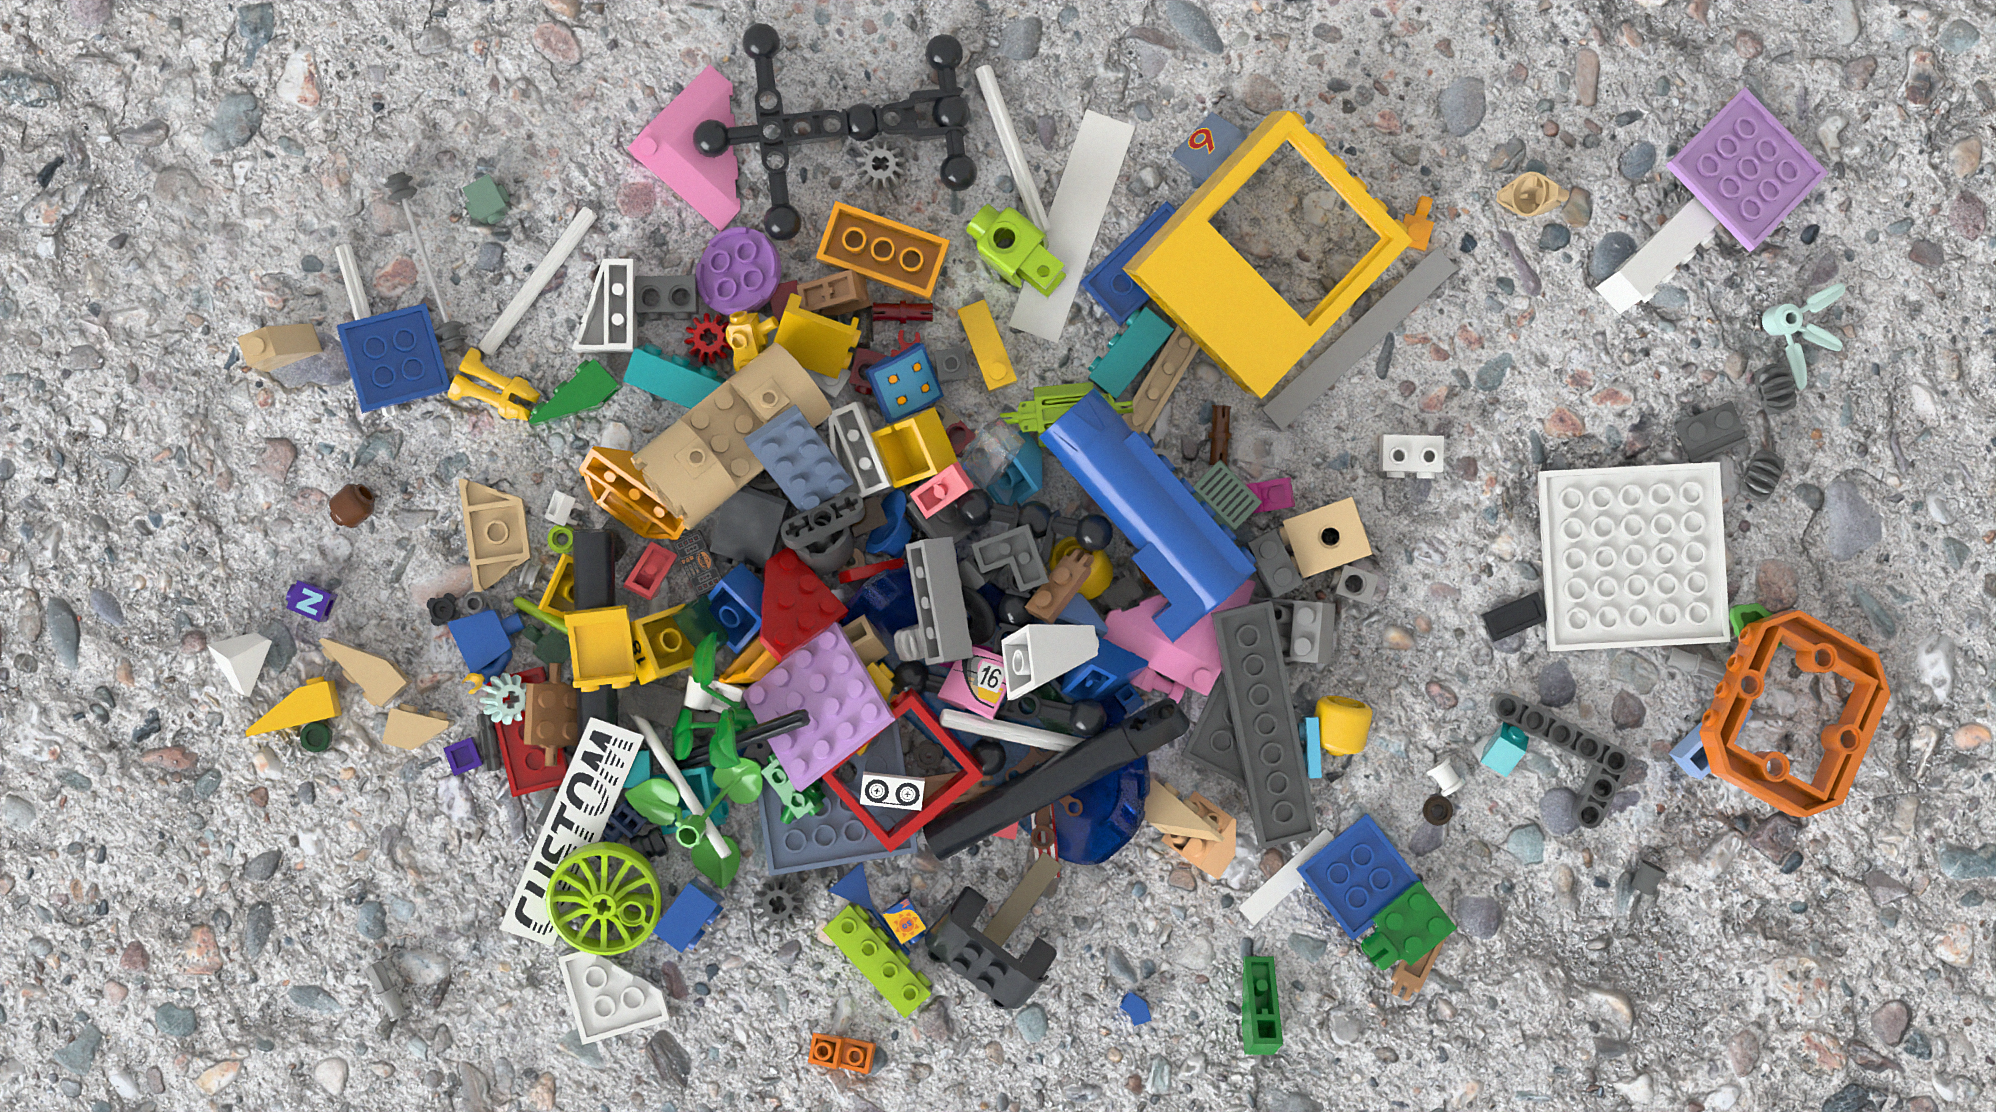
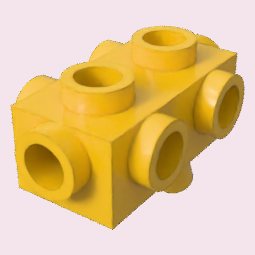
M737 311L729 315L730 323L726 328V339L734 351L733 365L736 372L767 348V333L779 327V322L774 316L760 323L758 312L747 314L746 311Z

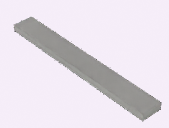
M1436 247L1261 409L1262 412L1282 432L1458 268Z

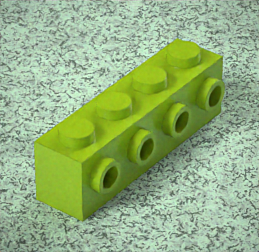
M850 902L822 930L905 1019L932 994V989L929 987L932 982L921 970L916 973L909 965L911 959L902 949L895 950L888 943L891 938L880 926L875 929L868 921L870 915L860 904L854 906Z

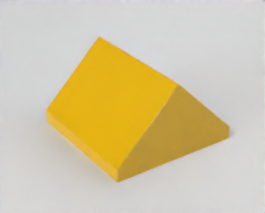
M566 553L562 554L538 606V609L563 619L567 611H574L573 555Z

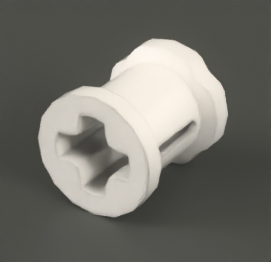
M1449 757L1441 759L1426 771L1428 776H1433L1442 789L1441 794L1443 797L1453 793L1465 783V780L1459 778L1449 764L1451 762Z

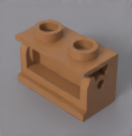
M852 269L797 285L798 295L802 297L800 308L826 318L836 317L871 306L866 278Z

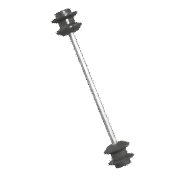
M405 172L396 173L388 177V182L384 184V187L391 188L392 190L388 200L403 203L444 323L439 325L434 332L436 335H442L443 341L439 344V347H446L447 351L464 346L463 341L468 338L466 335H461L459 331L464 324L458 321H449L408 202L417 193L416 188H410L409 186L413 176H406Z

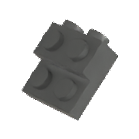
M909 495L906 498L908 504L906 505L905 512L921 532L924 531L930 539L953 537L955 545L977 528L966 525L959 518L957 513L958 500L926 519L912 496Z

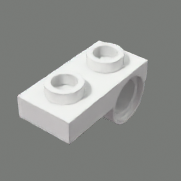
M692 672L689 674L684 705L698 710L711 709L719 713L731 707L700 688V683L694 682ZM714 676L712 683L708 686L732 701L740 702V708H745L746 701L743 693L748 688L738 684L721 683L718 677Z

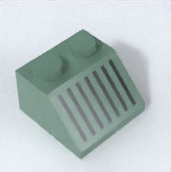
M1221 459L1192 486L1196 490L1192 496L1197 502L1205 501L1217 514L1213 520L1218 526L1223 523L1232 532L1262 503Z

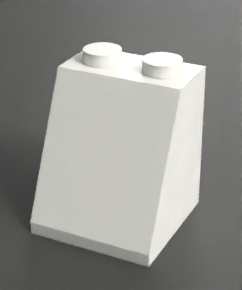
M1028 624L1001 640L1008 700H1014L1097 656L1099 640L1095 634V626Z

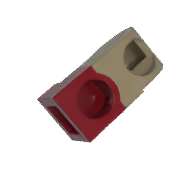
M939 400L933 407H935L954 453L958 458H962L979 442V439L954 412H951Z

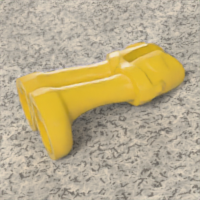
M471 347L462 360L459 371L490 383L501 389L502 393L489 390L470 381L465 376L456 374L450 386L448 397L458 401L463 396H471L498 408V414L502 417L528 421L532 411L520 403H514V400L518 395L521 399L537 404L541 394L532 388L527 380L519 376L511 379L486 367L480 360V351Z

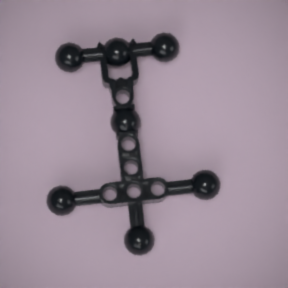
M757 23L751 25L743 35L742 46L744 52L754 59L758 87L755 95L757 125L727 128L724 123L709 119L701 122L693 132V143L696 150L700 154L712 158L724 154L731 145L760 142L762 166L768 175L772 204L764 216V227L770 237L780 241L794 238L799 233L802 225L800 212L790 205L786 177V172L789 168L788 146L832 142L839 140L842 136H844L845 140L850 137L856 141H867L877 134L882 136V132L888 135L911 134L912 138L916 141L945 138L947 157L943 160L939 172L943 184L953 191H963L970 188L977 178L976 164L969 156L965 155L963 139L969 133L964 126L970 118V108L966 100L960 96L964 89L957 86L955 68L960 65L963 59V49L961 43L955 37L948 34L934 36L928 42L925 50L927 62L933 69L937 70L939 89L913 91L909 95L908 100L889 103L882 108L879 105H875L874 108L868 104L858 103L852 105L848 110L846 108L842 109L841 112L837 110H821L784 114L782 97L775 85L772 60L780 48L779 34L768 24ZM771 95L777 100V104L771 109H765L760 105L761 98ZM936 101L933 106L932 116L934 122L939 127L918 128L916 122L919 115L915 111L914 105ZM894 112L899 116L900 122L895 126H889L884 122V115ZM828 119H835L840 123L841 127L836 132H828L823 124ZM799 122H805L810 126L811 130L807 135L800 136L794 132V126ZM769 125H775L780 129L781 133L777 138L769 139L764 135V129ZM772 155H779L784 159V164L781 168L772 169L767 164L768 158Z
M981 489L969 490L960 496L957 502L959 518L971 527L983 526L990 520L1009 524L1008 531L1030 524L1035 539L1045 537L1041 555L1044 565L1052 560L1057 534L1076 538L1078 544L1090 552H1098L1105 549L1113 538L1111 522L1099 513H1089L1080 520L1061 516L1060 509L1052 512L1045 503L1040 501H1029L1022 506L1017 500L1012 506L995 503L992 497ZM1010 563L1007 577L1009 587L1005 589L1006 594L1000 599L998 604V614L1001 619L998 626L1002 628L996 635L993 653L1002 657L1001 640L1004 639L1005 632L1012 631L1015 633L1030 624L1034 619V616L1028 613L1025 606L1035 594V592H1032L1035 587L1020 592ZM916 660L901 662L893 673L895 675L893 677L894 687L898 693L906 692L912 687L919 696L923 695L926 691L939 694L947 678L929 674L928 669ZM1032 690L1014 700H1008L1006 693V703L999 707L994 719L1004 721L1005 715L1027 720L1035 716L1069 722L1072 729L1082 736H1093L1101 732L1107 722V713L1104 706L1095 699L1083 698L1072 705L1044 699L1036 690ZM1024 697H1030L1035 701V711L1028 712L1023 709L1021 701ZM983 735L982 739L977 740L970 748L969 753L982 766L984 776L995 775L1004 768L1006 752L1000 744V739Z

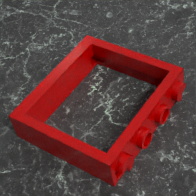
M912 687L906 692L902 691L898 695L895 694L890 699L889 703L891 705L889 708L894 717L898 719L911 708L964 767L922 802L921 811L912 810L887 831L863 804H860V800L835 774L834 771L879 733L821 776L890 853L984 776L982 766L947 727L940 725L938 716Z

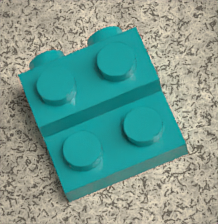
M708 765L680 770L706 811L721 792L720 787L713 781L716 767ZM667 773L652 776V778H664L673 783ZM680 795V801L677 806L682 809L683 819H685L688 815H692V812ZM721 800L709 815L715 827L726 824V818L729 816L728 803L725 800ZM677 814L672 824L661 825L663 835L676 833L679 828L675 825Z

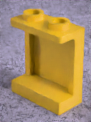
M791 293L773 343L776 342L786 349L803 368L838 379L841 368L847 370L853 353L848 351L849 348H856L861 331L856 329L859 318L853 317L849 326L799 308L802 297Z
M628 605L567 611L565 613V627H568L574 675L573 688L581 687V692H591L599 690V685L612 684V688L629 687L630 682L636 680L637 674Z

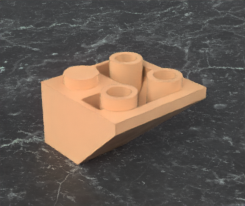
M1194 791L1188 800L1200 809L1196 814L1201 818L1206 814L1219 825L1216 831L1225 839L1223 842L1165 833L1161 841L1195 866L1219 880L1235 856L1236 819Z

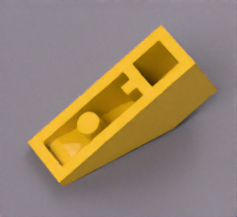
M985 299L957 309L989 394L1016 384L1017 378Z
M324 676L306 680L307 686L294 690L245 731L246 737L341 716L342 711L335 680L325 681Z

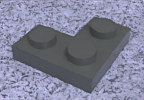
M1030 524L971 544L981 573L1010 563L1020 592L1050 582Z

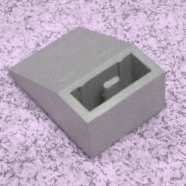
M1250 597L1248 604L1268 599L1272 600L1284 660L1331 664L1336 604Z

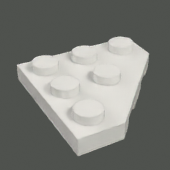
M581 950L558 957L582 1045L671 1019L663 989L608 958Z

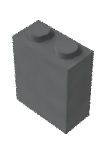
M1275 529L1242 544L1257 560L1253 566L1257 569L1255 572L1268 598H1277L1303 584Z

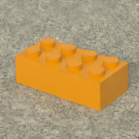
M835 201L816 255V260L818 263L841 271L852 269L867 280L931 301L950 248V240Z

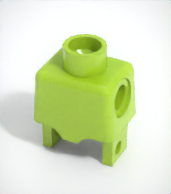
M987 203L979 210L966 228V232L977 240L976 246L980 258L1014 287L1017 286L1021 289V280L1024 279L1048 299L1067 276L1062 271L1065 265L1047 251L1049 247L1047 234L1012 207H1006L1000 213ZM1011 239L1015 241L1010 248L1001 249L997 247L1002 240Z

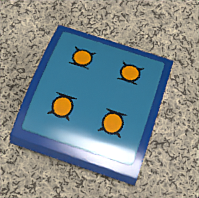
M916 342L895 357L886 356L865 370L886 423L889 424L929 406L944 396L923 343Z

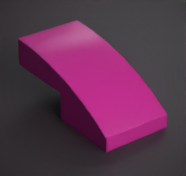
M1290 477L1245 484L1262 501L1252 514L1295 507Z

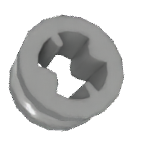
M527 560L522 569L518 584L521 586L527 584L529 589L534 590L540 579L543 565L538 564L535 566L531 560Z

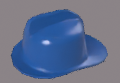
M896 489L892 491L881 503L888 523L871 531L866 542L868 553L882 552L896 559L903 555L906 549L905 545L909 543L913 534L912 526L904 516L907 499L903 490Z

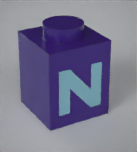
M297 580V583L292 584L287 592L286 600L289 602L286 608L318 622H327L338 594L308 581Z

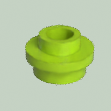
M559 524L554 526L549 531L547 537L549 547L559 554H567L573 551L572 531L575 529L567 524L565 526ZM562 533L568 536V542L564 545L558 542V537Z

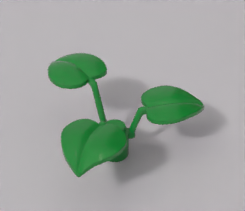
M712 632L699 643L694 652L692 660L693 680L695 683H700V688L731 707L722 711L719 722L692 723L691 710H680L672 723L671 739L675 759L684 760L689 756L693 746L692 730L696 728H716V734L711 738L709 745L710 762L716 768L728 769L741 764L736 750L735 732L755 726L757 721L750 709L740 708V702L732 701L708 686L712 683L714 677L716 638L718 633Z

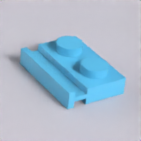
M1314 715L1302 716L1303 723H1298V733L1300 741H1304L1303 758L1307 777L1309 779L1322 778L1319 718L1314 717Z

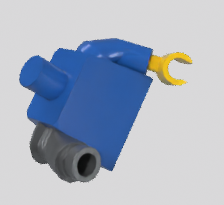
M480 592L468 594L463 601L465 610L471 616L447 623L470 671V674L462 680V684L468 680L475 683V687L468 692L469 694H475L482 684L485 685L491 681L490 678L492 676L499 677L505 671L513 658L512 650L517 647L512 634L526 628L519 612L503 618L500 610L494 609L489 598Z

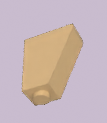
M312 323L267 326L237 337L247 366L265 372L323 352Z

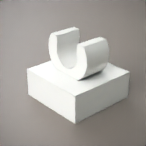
M555 490L544 518L562 526H565L566 523L577 525L578 521L570 518L569 514L574 508L583 511L584 507L580 503L575 502L576 498Z

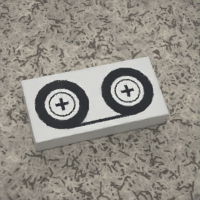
M863 771L860 804L921 811L925 778Z

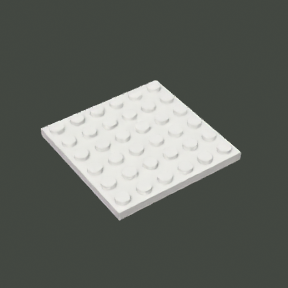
M1720 462L1538 472L1544 597L1547 616V651L1730 642Z

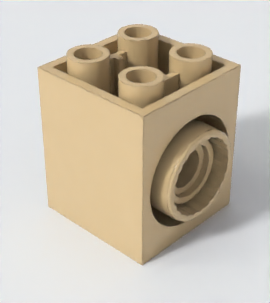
M1353 496L1283 520L1284 527L1279 528L1284 544H1291L1294 555L1290 556V559L1297 572H1301L1302 578L1373 554ZM1328 527L1335 528L1340 535L1339 541L1335 544L1326 543L1322 536L1324 529Z

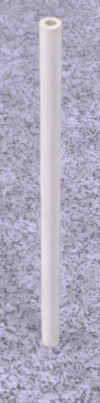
M626 687L618 688V698L641 734L644 735L648 745L678 789L692 814L701 816L705 812L704 808ZM708 816L705 820V834L720 858L724 859L732 852Z

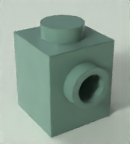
M489 174L462 188L469 202L465 203V206L473 219L478 218L484 224L489 222L492 225L500 222L506 217L505 213L511 210L507 204L511 198L503 184L498 186L495 179Z

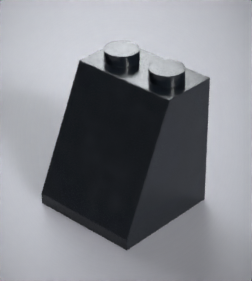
M743 486L723 503L709 551L716 553V560L732 565L734 559L745 563L744 566L749 571L760 574L761 570L764 569L766 561L775 555L781 537V526L787 520L792 503Z

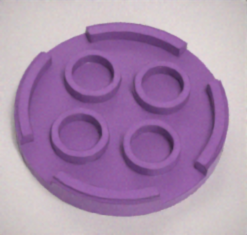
M743 226L726 229L708 242L710 245L703 253L700 263H697V288L704 302L723 315L729 316L737 311H746L747 314L754 313L772 298L778 287L781 277L780 255L774 243L757 230Z

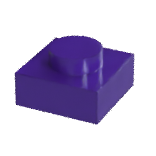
M474 737L443 748L454 776L483 765V760Z

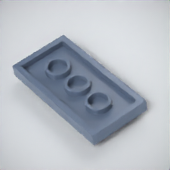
M796 404L744 438L749 449L800 513L823 504L854 483L848 472Z

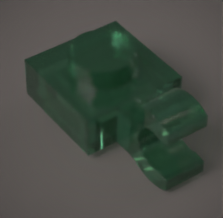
M530 623L521 632L527 639L538 646L533 654L547 666H549V663H561L563 665L571 656L570 643L554 630H551L546 636L535 625Z

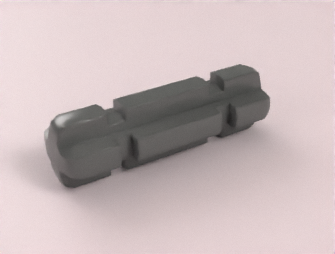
M481 713L477 715L478 727H481L479 738L482 755H485L483 760L484 770L487 772L497 771L501 769L500 757H497L499 747L496 729H493L494 722L491 720L492 714Z

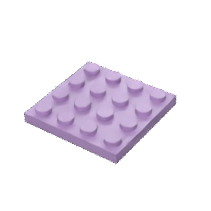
M1746 87L1740 90L1665 165L1749 252L1754 250L1828 174L1827 170Z
M834 622L825 632L786 658L743 693V697L758 724L797 710L806 709L809 712V718L811 719L809 725L767 739L794 789L800 792L896 720L843 628L837 622Z

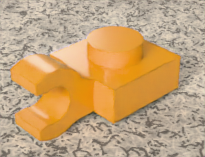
M1421 195L1418 199L1414 215L1404 214L1402 223L1408 228L1407 235L1413 240L1407 247L1422 252L1426 250L1434 222L1426 220L1433 202L1432 198Z

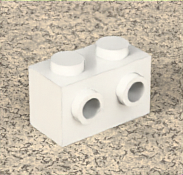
M1386 434L1379 436V472H1387V478H1405V473H1417V479H1435V473L1443 472L1444 436Z

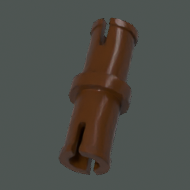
M1212 405L1211 432H1208V438H1211L1208 465H1215L1221 459L1228 466V441L1232 439V433H1229L1231 406Z

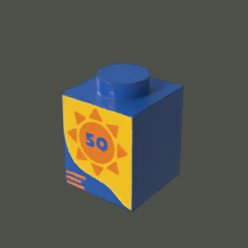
M909 895L883 911V917L901 945L907 941L912 945L925 936L923 931L927 929L928 925Z

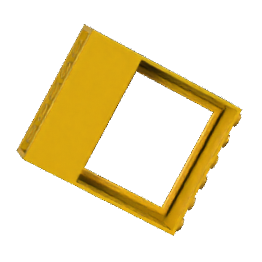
M1289 110L1272 111L1122 268L1246 394L1260 399L1275 386L1413 241L1407 235L1408 228L1400 220H1393L1386 213L1388 207L1377 197L1373 199L1366 192L1368 189L1367 185L1359 177H1352L1345 170L1347 164L1338 155L1334 154L1332 156L1325 149L1326 142L1314 132L1311 134L1304 127L1306 124L1305 120L1297 112H1290ZM1286 139L1381 238L1304 320L1208 222Z

